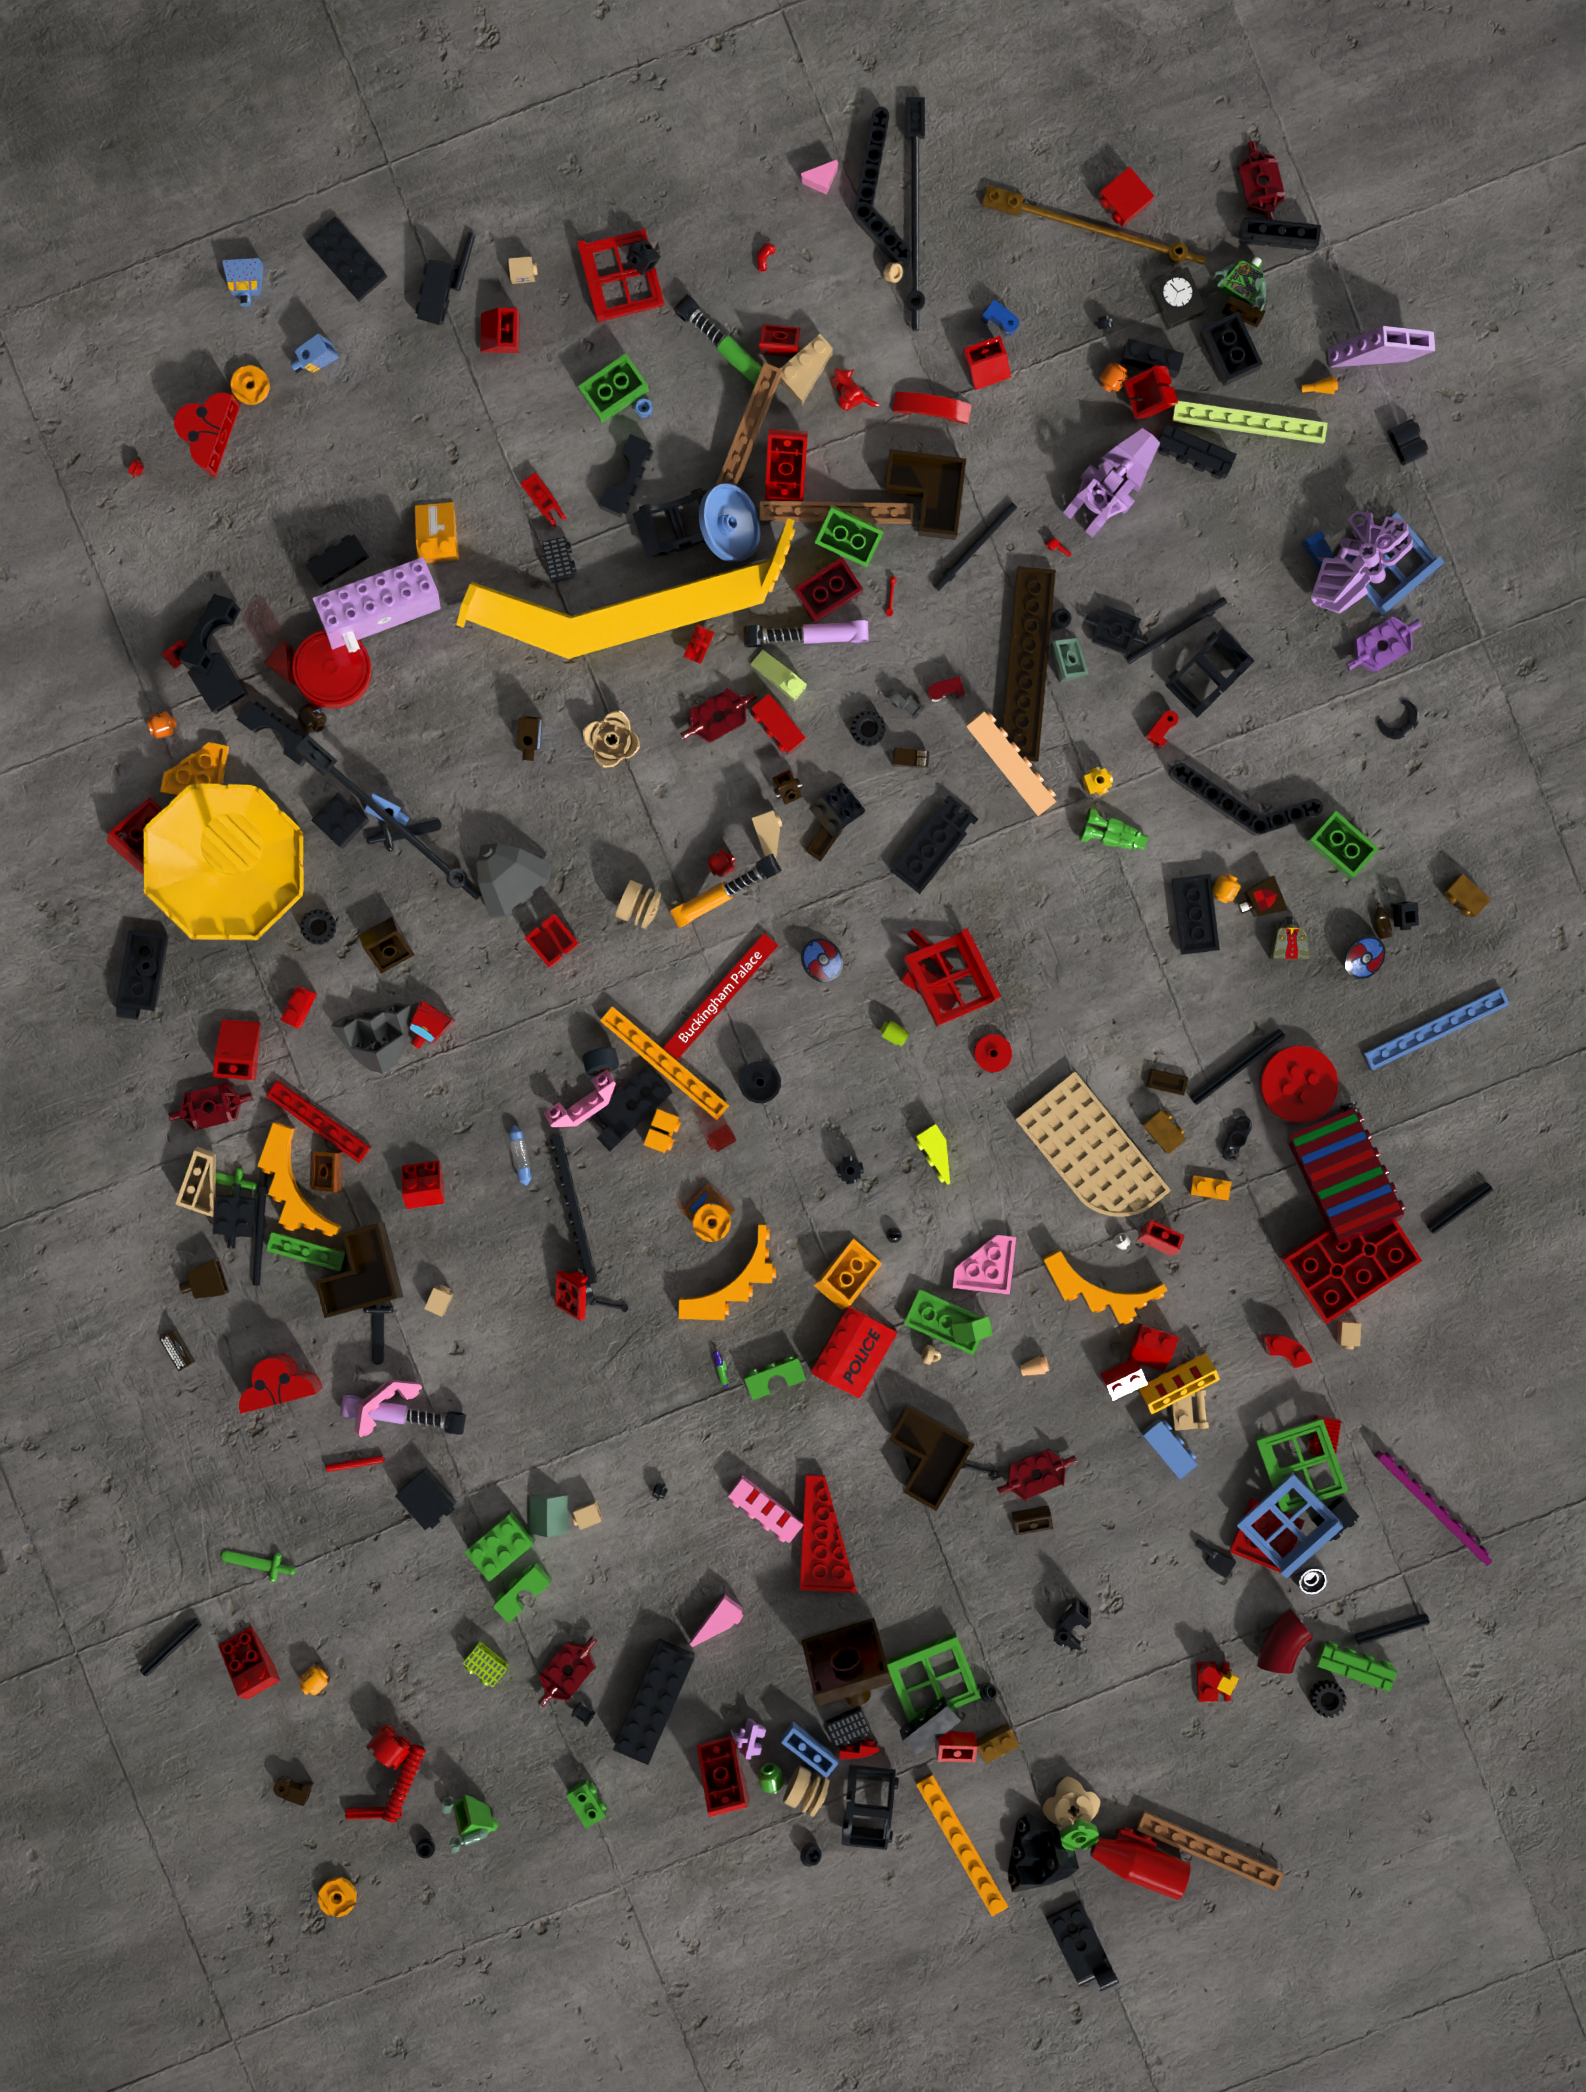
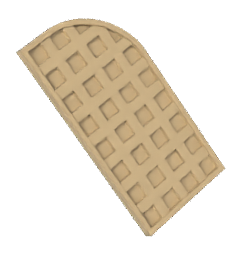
M1075 1071L1015 1119L1079 1200L1098 1213L1114 1217L1136 1215L1148 1210L1171 1191Z

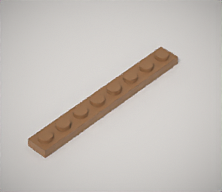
M764 363L716 486L720 484L738 486L783 373L782 369Z
M760 501V522H786L787 518L794 520V522L822 523L831 504L872 524H913L914 503Z
M1144 1810L1136 1826V1829L1142 1833L1274 1891H1277L1284 1873L1281 1870Z

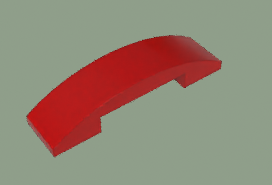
M895 392L892 412L909 415L915 413L968 424L971 404L930 394Z

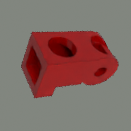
M1171 710L1166 711L1160 716L1145 738L1159 749L1162 748L1167 742L1164 738L1165 734L1178 723V714Z

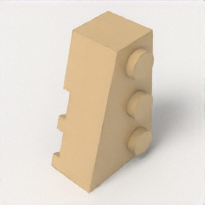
M197 1146L193 1152L175 1205L213 1217L216 1200V1153Z

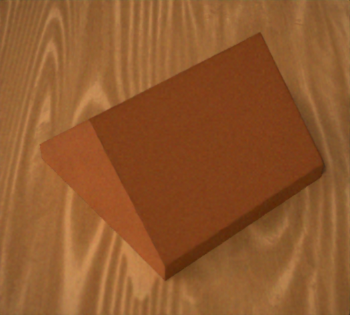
M313 1151L312 1190L328 1192L342 1190L343 1152Z

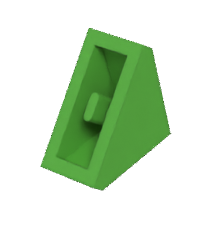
M989 1316L951 1324L955 1343L975 1342L993 1335Z

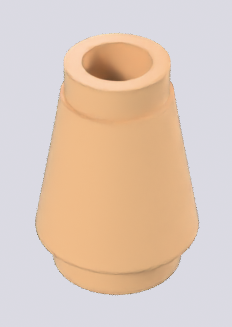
M1038 1356L1020 1365L1023 1376L1046 1374L1045 1372L1050 1371L1046 1356Z

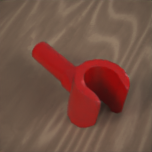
M1052 538L1045 543V546L1050 551L1057 548L1068 557L1072 554L1062 547L1056 538Z

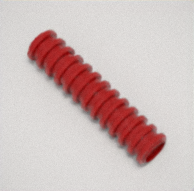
M410 1745L411 1751L406 1756V1761L403 1762L404 1766L400 1769L401 1773H398L399 1778L395 1780L394 1790L390 1792L392 1795L388 1797L389 1801L386 1802V1807L383 1809L384 1813L381 1814L382 1819L388 1822H397L396 1817L400 1815L401 1805H404V1799L407 1798L406 1794L409 1793V1788L412 1786L411 1782H414L413 1777L417 1775L416 1771L419 1770L418 1765L422 1763L420 1760L424 1758L423 1753H426V1749L420 1745Z

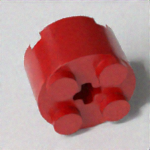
M386 1724L385 1727L381 1726L366 1745L368 1751L372 1748L374 1751L372 1755L389 1768L393 1765V1770H396L410 1753L411 1748L409 1744L411 1742L404 1736L398 1737L394 1734L395 1729Z

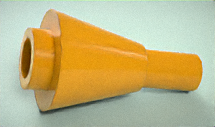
M1333 375L1312 384L1301 385L1302 393L1315 391L1318 393L1334 394V390H1338L1337 378L1334 379Z

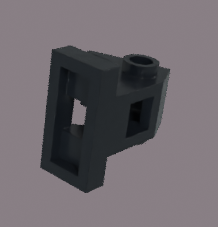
M1078 1597L1072 1601V1606L1056 1622L1053 1633L1054 1642L1062 1647L1069 1646L1072 1651H1075V1649L1081 1650V1641L1072 1634V1629L1078 1625H1082L1087 1629L1091 1625V1608Z

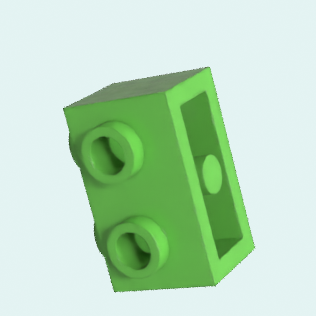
M587 1778L568 1789L566 1793L568 1801L585 1828L606 1817L607 1812L605 1801L602 1798L599 1799L596 1794V1786L593 1782L590 1783Z

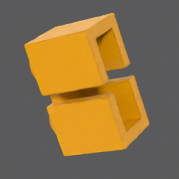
M658 1108L651 1125L665 1130L669 1134L667 1135L650 1128L644 1145L666 1153L667 1149L671 1150L674 1139H671L673 1132H678L681 1122L678 1121L679 1116Z

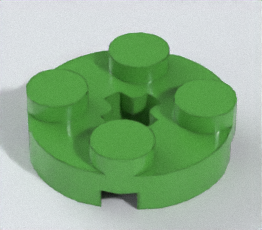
M1077 1819L1074 1821V1824L1059 1831L1062 1846L1070 1851H1076L1075 1847H1081L1082 1850H1085L1098 1842L1099 1833L1097 1826L1085 1822L1084 1819Z

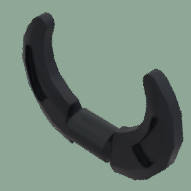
M1406 700L1401 701L1407 707L1409 716L1408 722L1400 729L1388 728L1382 719L1378 720L1379 729L1384 736L1397 740L1405 737L1404 734L1410 729L1416 728L1419 723V711L1413 703Z

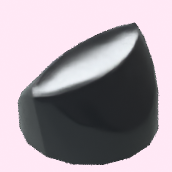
M1315 1566L1298 1573L1292 1581L1306 1594H1316L1326 1586L1327 1577L1324 1567Z

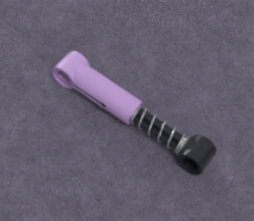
M865 620L851 621L849 623L803 624V627L797 629V627L789 629L787 627V629L779 628L774 630L771 628V630H767L760 625L743 627L744 647L749 648L762 647L763 643H770V641H775L776 643L783 641L785 643L790 640L791 642L794 640L801 642L802 640L804 644L829 642L862 643L869 641L868 621Z
M343 1395L340 1415L356 1418L358 1404L364 1399L355 1395ZM380 1402V1406L375 1411L368 1412L373 1420L404 1425L405 1422L410 1421L411 1424L416 1422L419 1425L440 1426L446 1433L456 1435L464 1433L466 1414L461 1412L449 1411L447 1414L441 1413L439 1415L434 1412H420L419 1409L414 1411L410 1408L409 1410L407 1405Z

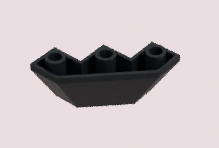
M1031 1813L1024 1814L1016 1824L1007 1873L1012 1892L1051 1885L1070 1877L1079 1869L1075 1851L1067 1850L1062 1846L1060 1830Z

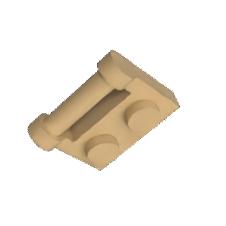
M1201 1389L1172 1404L1175 1431L1209 1428V1422L1206 1421L1204 1399L1206 1389ZM1193 1396H1197L1199 1418L1197 1422H1193L1191 1400Z

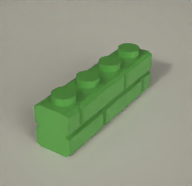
M1330 1640L1327 1643L1320 1642L1314 1659L1317 1667L1390 1692L1397 1674V1670L1392 1666L1393 1663L1384 1659L1381 1662L1376 1661L1374 1656L1364 1653L1363 1656L1359 1655L1355 1649L1350 1647L1340 1648L1338 1647L1339 1644Z

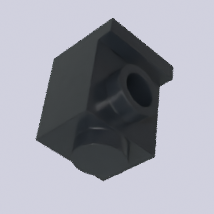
M1418 902L1390 903L1391 907H1393L1394 927H1400V930H1411V926L1419 925Z

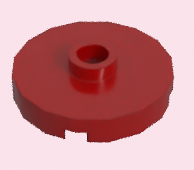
M987 1035L977 1042L974 1048V1058L981 1069L988 1072H999L1009 1065L1012 1059V1048L1004 1037ZM991 1050H996L997 1055L995 1057H991Z

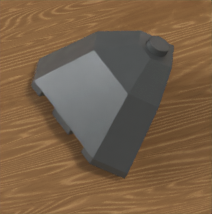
M499 843L481 845L477 859L478 885L489 917L502 918L508 917L513 913L512 909L520 902L522 904L534 895L532 892L540 885L543 887L549 882L553 865L521 848Z
M395 1003L382 1011H379V1008L364 1011V1015L354 1017L353 1015L345 1016L331 1025V1027L358 1062L370 1071L383 1074L397 1064L407 1045L411 1007L410 1005Z

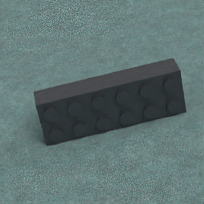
M659 1639L613 1747L614 1751L649 1765L694 1661L695 1653Z

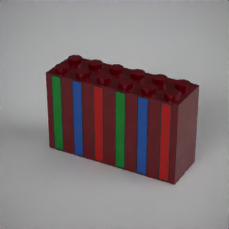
M1354 1108L1289 1135L1287 1141L1336 1247L1401 1220L1406 1210L1402 1200H1398L1395 1195L1397 1189L1394 1183L1389 1182L1387 1178L1389 1173L1384 1164L1381 1165L1378 1159L1380 1158L1378 1149L1373 1147L1370 1142L1372 1140L1368 1129L1364 1130L1362 1125L1364 1121L1360 1112L1356 1113Z

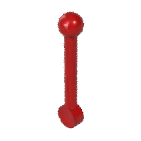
M895 576L889 579L891 586L888 609L886 610L888 617L893 615L894 585L897 582Z

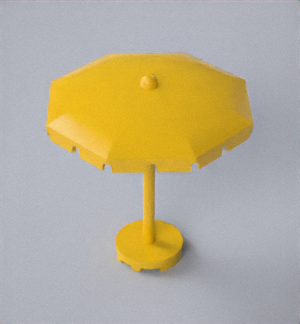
M191 784L144 828V894L191 940H258L303 896V832L257 786Z

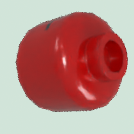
M720 849L708 857L709 862L706 864L713 876L723 877L734 870L733 862L736 860L731 851L727 853L724 849Z

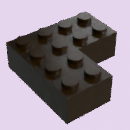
M890 449L884 493L922 497L918 536L956 540L966 458Z
M377 1223L342 1233L351 1271L315 1281L324 1318L403 1298L385 1223Z
M906 1403L888 1434L890 1441L919 1457L902 1487L903 1493L937 1511L975 1445L973 1440Z

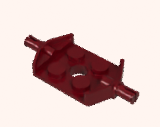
M1255 140L1247 143L1250 152L1249 157L1237 168V171L1240 172L1248 204L1246 209L1264 214L1267 220H1274V209L1286 198L1277 159L1274 155L1261 153L1260 150L1257 151ZM1261 176L1265 177L1268 183L1261 185L1258 182V178Z
M726 688L725 691L697 707L691 708V726L680 733L681 737L685 740L692 735H697L706 742L711 743L746 723L747 704L757 699L755 693L751 692L741 697ZM715 712H722L724 714V719L721 722H716L713 719Z
M228 1083L185 1093L181 1109L177 1112L169 1113L168 1115L171 1117L169 1119L170 1121L184 1119L194 1131L236 1121L241 1104L253 1101V1097H250L252 1093L238 1095ZM207 1102H212L214 1105V1110L211 1113L207 1112L204 1108Z
M1050 1449L1043 1450L1010 1464L1007 1484L996 1488L999 1495L1013 1491L1026 1502L1027 1499L1060 1485L1064 1486L1066 1468L1077 1463L1074 1455L1063 1459ZM1034 1469L1041 1470V1476L1037 1479L1031 1477V1472Z
M593 1636L583 1645L566 1642L541 1672L539 1678L545 1694L538 1703L542 1707L552 1698L569 1701L593 1669L595 1670L596 1664L590 1653L591 1648L597 1642ZM570 1665L574 1671L571 1674H565L563 1667Z

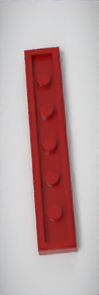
M279 1080L274 1083L266 1094L269 1099L356 1162L360 1163L371 1149L369 1145Z

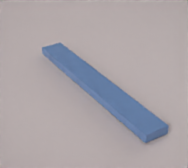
M1499 987L1362 1054L1370 1070H1374L1510 1004L1502 987Z

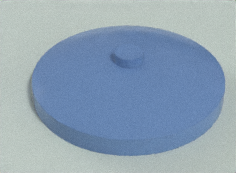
M720 484L710 488L704 494L699 507V524L705 542L711 551L724 561L734 563L748 559L756 551L760 540V521L753 502L742 489L732 484Z

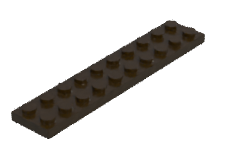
M1018 566L1002 728L1008 734L1006 737L1010 744L1014 742L1020 749L1018 754L1021 758L1026 757L1030 762H1038L1056 570Z

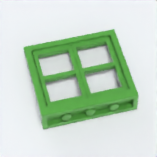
M1323 1418L1264 1437L1262 1434L1255 1436L1273 1490L1284 1481L1283 1475L1303 1469L1310 1491L1319 1500L1348 1492ZM1317 1431L1324 1454L1303 1460L1296 1437ZM1292 1439L1300 1462L1279 1468L1272 1445ZM1327 1461L1335 1484L1314 1491L1307 1467ZM1288 1492L1278 1501L1282 1512L1302 1507L1307 1503L1301 1495L1290 1498Z
M956 1632L886 1660L891 1679L909 1722L929 1707L915 1712L908 1693L931 1684L938 1700L943 1697L938 1681L959 1672L962 1673L968 1691L951 1697L948 1701L957 1708L981 1698ZM952 1649L959 1668L935 1676L929 1657ZM922 1661L929 1680L906 1688L899 1669Z

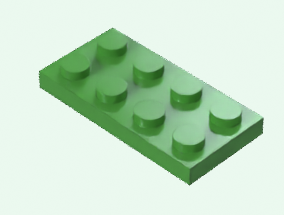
M918 1289L903 1324L974 1356L980 1340L955 1343L951 1324L982 1316Z

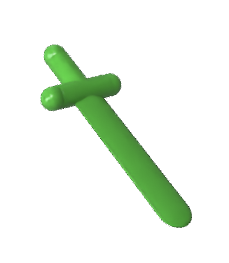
M188 1167L184 1168L183 1170L184 1176L186 1175ZM241 1167L236 1169L235 1176L216 1172V1184L232 1187V1191L233 1183H237V1185L239 1183L241 1187L253 1190L257 1189L258 1185L256 1182L242 1180L243 1169Z
M224 1551L221 1554L224 1562L270 1572V1582L276 1581L278 1572L294 1575L296 1572L294 1567L280 1564L281 1553L279 1552L274 1554L273 1561L231 1551Z

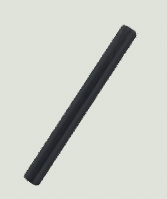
M1277 1029L1190 1097L1191 1101L1195 1105L1201 1103L1284 1039V1032L1281 1029Z

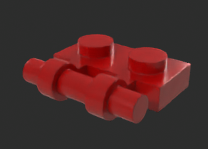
M1215 1661L1196 1662L1198 1701H1218V1694L1221 1693L1223 1694L1224 1701H1231V1695L1205 1683L1199 1675V1669L1205 1663L1212 1664L1217 1671L1227 1675L1228 1671L1232 1672L1230 1662L1223 1661L1221 1669H1217Z

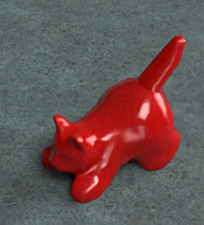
M834 369L835 376H831L830 381L833 388L840 392L838 405L841 409L849 411L863 402L871 407H879L876 401L864 395L862 389L853 382L851 376L854 369Z

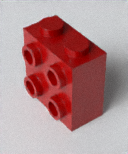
M1129 167L1100 191L1098 201L1102 208L1107 209L1111 213L1113 221L1123 227L1150 205L1155 196L1133 169Z

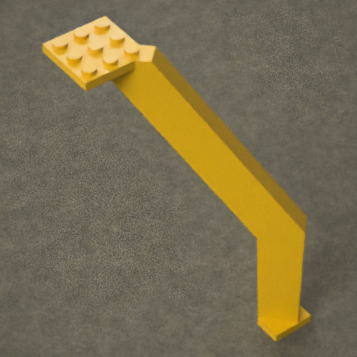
M787 518L771 558L573 616L471 582L462 601L456 625L464 628L468 620L570 659L762 604L767 593L772 592L775 581H777L785 563V555H787L791 545L789 540H792L795 529L792 528L794 520Z

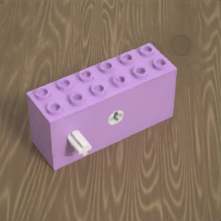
M424 557L313 598L317 614L331 648L335 649L346 645L349 653L360 649L357 642L359 639L441 609L439 594Z

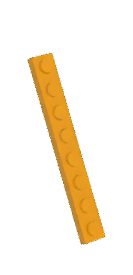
M613 1006L600 1020L716 1120L730 1106Z
M931 1773L917 1781L916 1786L991 1916L1008 1908L1006 1900L934 1775Z

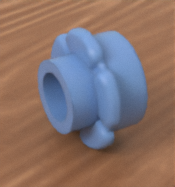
M639 399L634 406L635 413L639 414L642 418L651 415L653 412L652 402L648 399Z

